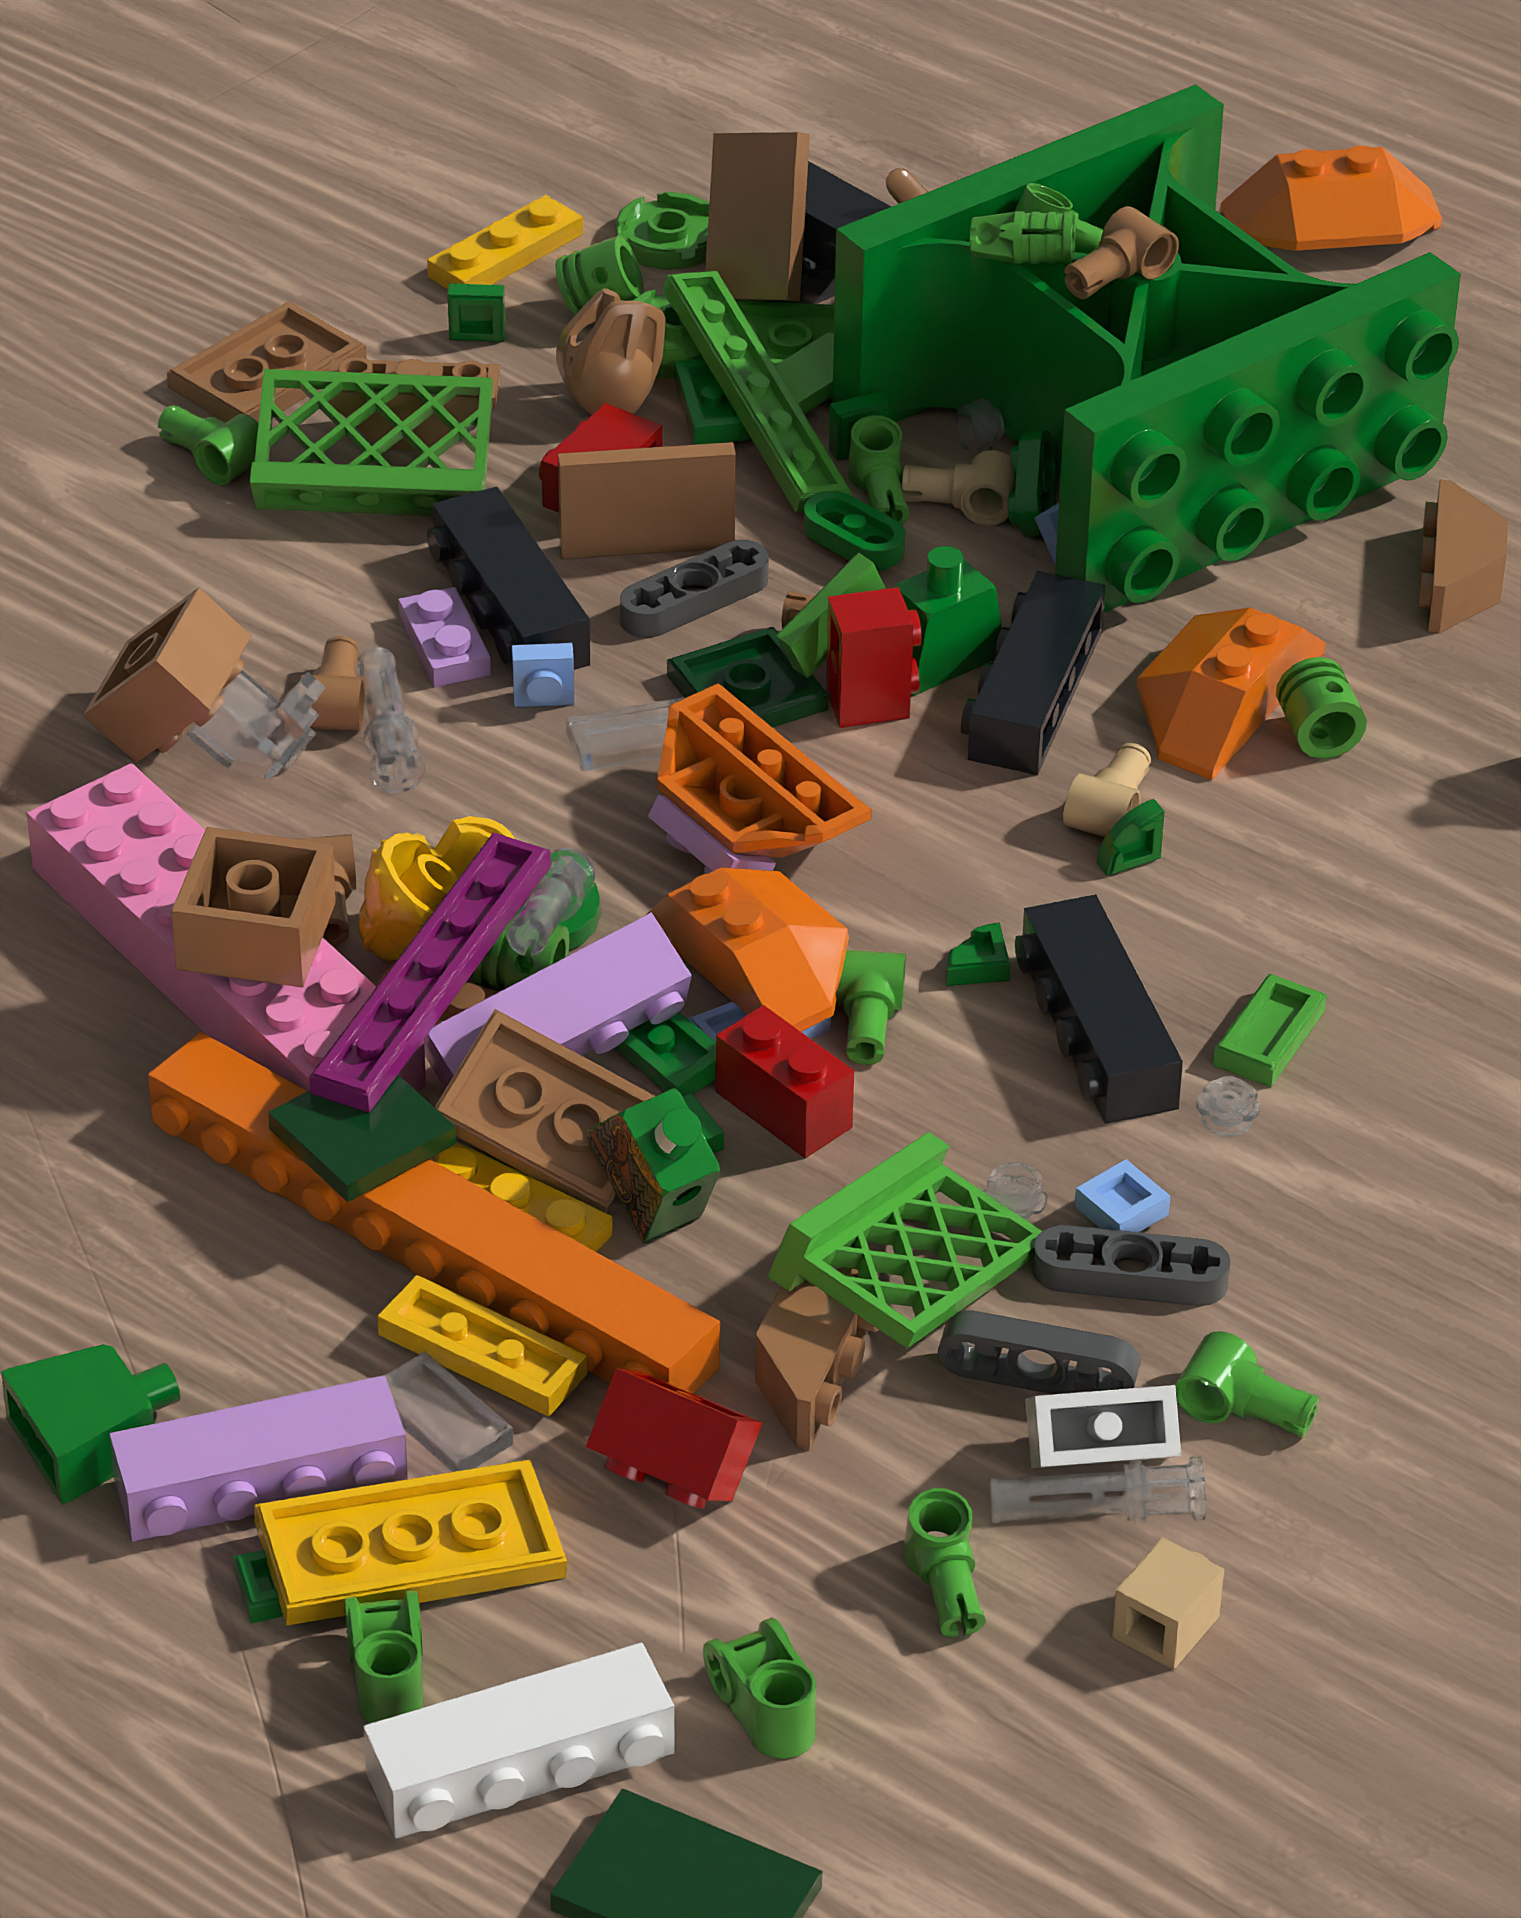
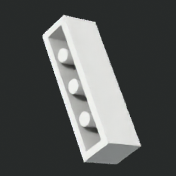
M643 1642L363 1726L366 1774L395 1839L420 1831L436 1830L449 1822L492 1809L508 1808L524 1799L560 1788H573L590 1779L632 1766H645L658 1758L674 1754V1704Z

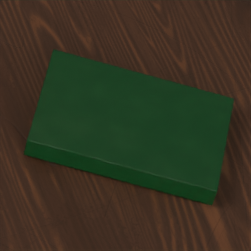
M622 1788L550 1893L551 1911L567 1918H803L822 1888V1871Z

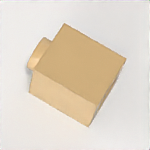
M1161 1537L1116 1589L1112 1638L1175 1670L1220 1617L1224 1568L1210 1562L1198 1552L1189 1551Z

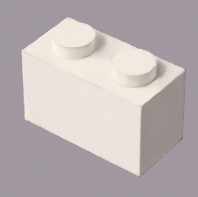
M1175 1385L1041 1395L1025 1399L1031 1469L1181 1456Z

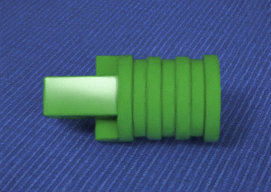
M1024 211L973 217L970 226V250L972 256L1014 264L1064 263L1069 265L1074 262L1075 214L1074 212L1041 213V211H1032V213H1025Z

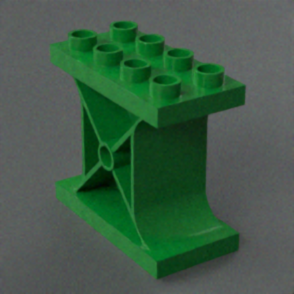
M1196 84L836 229L832 403L882 391L890 401L889 418L894 422L903 420L931 407H944L971 412L985 418L1017 444H1019L1022 433L1048 430L1054 440L1058 459V477H1060L1055 574L1106 585L1104 613L1130 601L1135 603L1147 602L1163 592L1170 583L1222 559L1225 561L1242 559L1250 554L1260 542L1308 520L1322 521L1332 518L1341 512L1350 501L1399 479L1410 481L1420 478L1439 461L1448 439L1447 428L1443 424L1449 370L1459 346L1458 333L1454 328L1461 274L1431 252L1359 283L1326 281L1306 275L1290 266L1215 211L1224 104ZM1035 183L1049 187L1064 195L1073 204L1071 210L1079 214V220L1104 229L1108 220L1119 209L1126 206L1133 207L1173 232L1178 237L1179 247L1174 262L1161 276L1155 279H1146L1136 272L1127 279L1117 278L1109 282L1086 299H1079L1070 292L1065 283L1067 274L1064 272L1067 265L1064 263L1014 264L973 257L970 250L971 220L973 217L1014 212L1027 184ZM1075 252L1074 262L1088 254Z

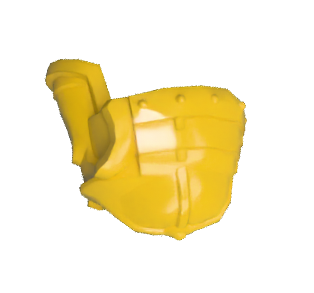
M468 816L452 820L436 847L427 843L425 836L419 833H398L387 840L382 839L380 846L371 852L370 867L365 878L364 901L359 911V936L363 942V949L371 951L377 957L388 962L397 960L492 833L515 839L511 832L502 824L491 819Z

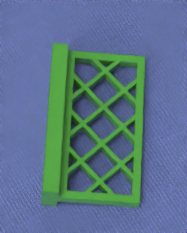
M264 369L255 462H252L250 476L255 508L433 516L432 503L485 490L493 379L485 377ZM276 388L301 389L310 398L308 402L289 417L274 404ZM343 390L358 391L368 402L346 419L329 403L332 398ZM399 393H414L424 405L402 421L386 403ZM456 395L479 396L478 410L462 423H459L443 407ZM318 409H321L336 427L314 444L297 426ZM378 411L394 429L371 446L354 428ZM434 413L451 431L428 448L412 430ZM274 417L280 424L272 429ZM477 427L475 439L469 432ZM288 433L306 450L292 462L269 461L270 447ZM346 435L363 453L350 464H334L324 452ZM402 438L420 454L418 458L406 467L391 466L381 456ZM461 440L475 454L474 469L448 468L438 457ZM430 464L433 468H425V467H427V466Z
M927 1132L789 1223L767 1277L787 1291H791L805 1280L809 1281L908 1349L1034 1258L1035 1240L1042 1231L944 1166L942 1163L950 1146L932 1133ZM940 1191L961 1206L938 1203L935 1194ZM902 1219L926 1222L929 1230L906 1227L903 1225ZM946 1225L969 1228L972 1236L948 1233ZM990 1232L1002 1233L1016 1243L993 1240ZM867 1242L892 1245L895 1254L869 1250ZM912 1249L936 1252L939 1260L914 1257ZM956 1255L980 1258L983 1267L958 1263ZM831 1266L857 1269L860 1278L844 1276ZM876 1272L902 1276L904 1284L879 1281ZM922 1279L946 1282L949 1291L925 1288ZM886 1303L912 1307L915 1317L909 1320Z

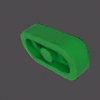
M1048 430L1022 433L1019 445L1013 446L1011 451V463L1016 477L1015 493L1008 495V515L1014 528L1020 527L1022 534L1026 538L1042 536L1035 517L1056 505L1058 459L1054 440Z
M822 492L810 497L804 505V532L815 542L849 561L860 553L874 563L877 571L893 567L904 558L905 529L895 519L843 492Z

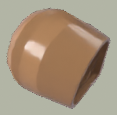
M602 289L585 304L563 329L557 344L556 363L568 393L589 414L595 413L605 403L633 414L642 406L653 386L663 357L665 316L661 309L640 301H621L619 294L609 289ZM596 322L581 344L577 345L576 337L579 332L587 325Z

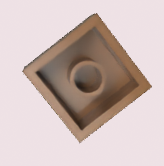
M198 587L126 641L83 716L135 763H138L156 749L161 753H165L179 741L185 733L187 726L193 722L199 727L203 726L221 708L224 699L219 694L223 688L236 678L244 667V662L240 659V656L248 644L251 635Z
M206 827L171 910L176 970L303 988L336 903L333 845Z

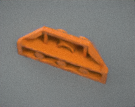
M1365 145L1341 150L1318 151L1303 149L1296 153L1276 154L1220 203V214L1263 246L1294 251L1404 243L1421 236L1427 230L1440 228L1442 221L1431 190L1426 184L1383 147H1369Z
M1250 607L1195 615L1137 678V691L1148 726L1155 739L1154 746L1158 759L1212 781L1279 705L1276 698V687L1283 673L1292 665L1302 660L1321 657L1325 653L1326 643L1303 627Z
M719 683L669 706L667 728L657 778V789L732 853L783 858L821 844L871 820V808Z
M719 868L711 873L700 875L692 882L666 894L647 913L652 912L677 953L747 1015L765 1005L801 1032L834 1015L836 991L842 976L849 941L848 929L780 871Z

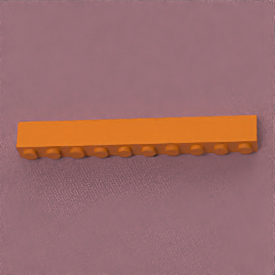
M202 1032L198 1033L148 1074L152 1122L157 1124L165 1133L180 1137L206 1152L214 1161L220 1164H227L257 1181L265 1190L280 1194L306 1209L316 1219L329 1222L357 1238L368 1249L380 1251L408 1267L415 1275L430 1280L587 1355V1371L592 1372L607 1382H611L615 1369L620 1368L642 1371L695 1393L720 1369L719 1320L430 1159L347 1202L269 1129L268 1112L307 1092V1090Z

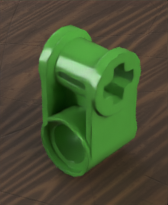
M417 1590L406 1591L403 1599L359 1603L355 1596L344 1597L350 1663L354 1664L358 1709L362 1718L371 1724L423 1708V1644Z
M772 1617L759 1623L757 1631L725 1643L717 1638L707 1641L703 1645V1658L710 1682L718 1697L728 1704L751 1738L753 1745L761 1753L772 1758L781 1759L797 1757L808 1751L815 1742L816 1681L813 1673L806 1667L792 1647L790 1639L779 1621Z

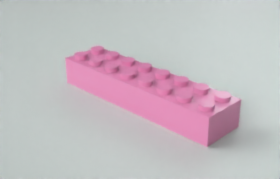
M132 763L27 812L32 869L206 1035L307 1091L310 1090L309 1076L376 989V986L323 937L303 988L176 970L171 910L205 829ZM424 1040L398 1074L417 1092L426 1087Z

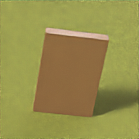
M800 132L713 133L705 272L717 271L734 300L800 301L810 134Z
M288 301L167 371L168 388L225 422L242 413L251 416L259 423L264 369L328 371L330 359H347L351 357L367 359L366 345ZM276 388L274 404L281 411H284L306 398L307 395L301 389Z
M733 442L558 454L561 558L574 559L708 550L735 541L736 454Z
M494 1009L435 1108L456 1126L457 1137L528 1176L607 1213L617 1193L584 1133L613 1115L655 1096Z

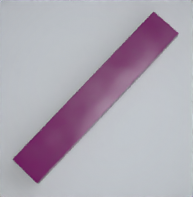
M494 832L311 1073L309 1076L311 1094L368 1113L371 1112L550 869L551 856L549 849Z

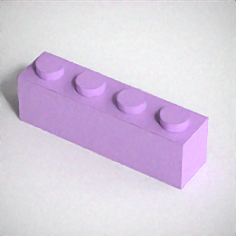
M651 912L432 1027L425 1037V1058L446 1089L494 1009L581 1056L591 1050H594L596 1054H602L621 1044L628 1037V1030L648 1020L652 1024H659L676 1015L685 1005L684 1001L687 1000L692 975Z
M385 1375L109 1433L114 1481L132 1542L254 1516L255 1504L408 1479L406 1434Z

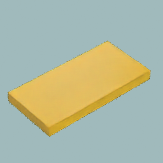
M530 1459L255 1504L254 1522L262 1548L266 1553L268 1568L274 1587L278 1592L286 1626L345 1616L344 1597L355 1596L359 1603L403 1599L406 1591L417 1590L419 1603L566 1578L567 1559Z

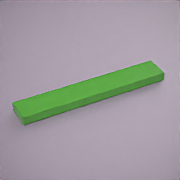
M707 271L667 275L663 287L665 295L796 513L804 512L806 501L818 493L836 491L851 495L852 492L718 272Z

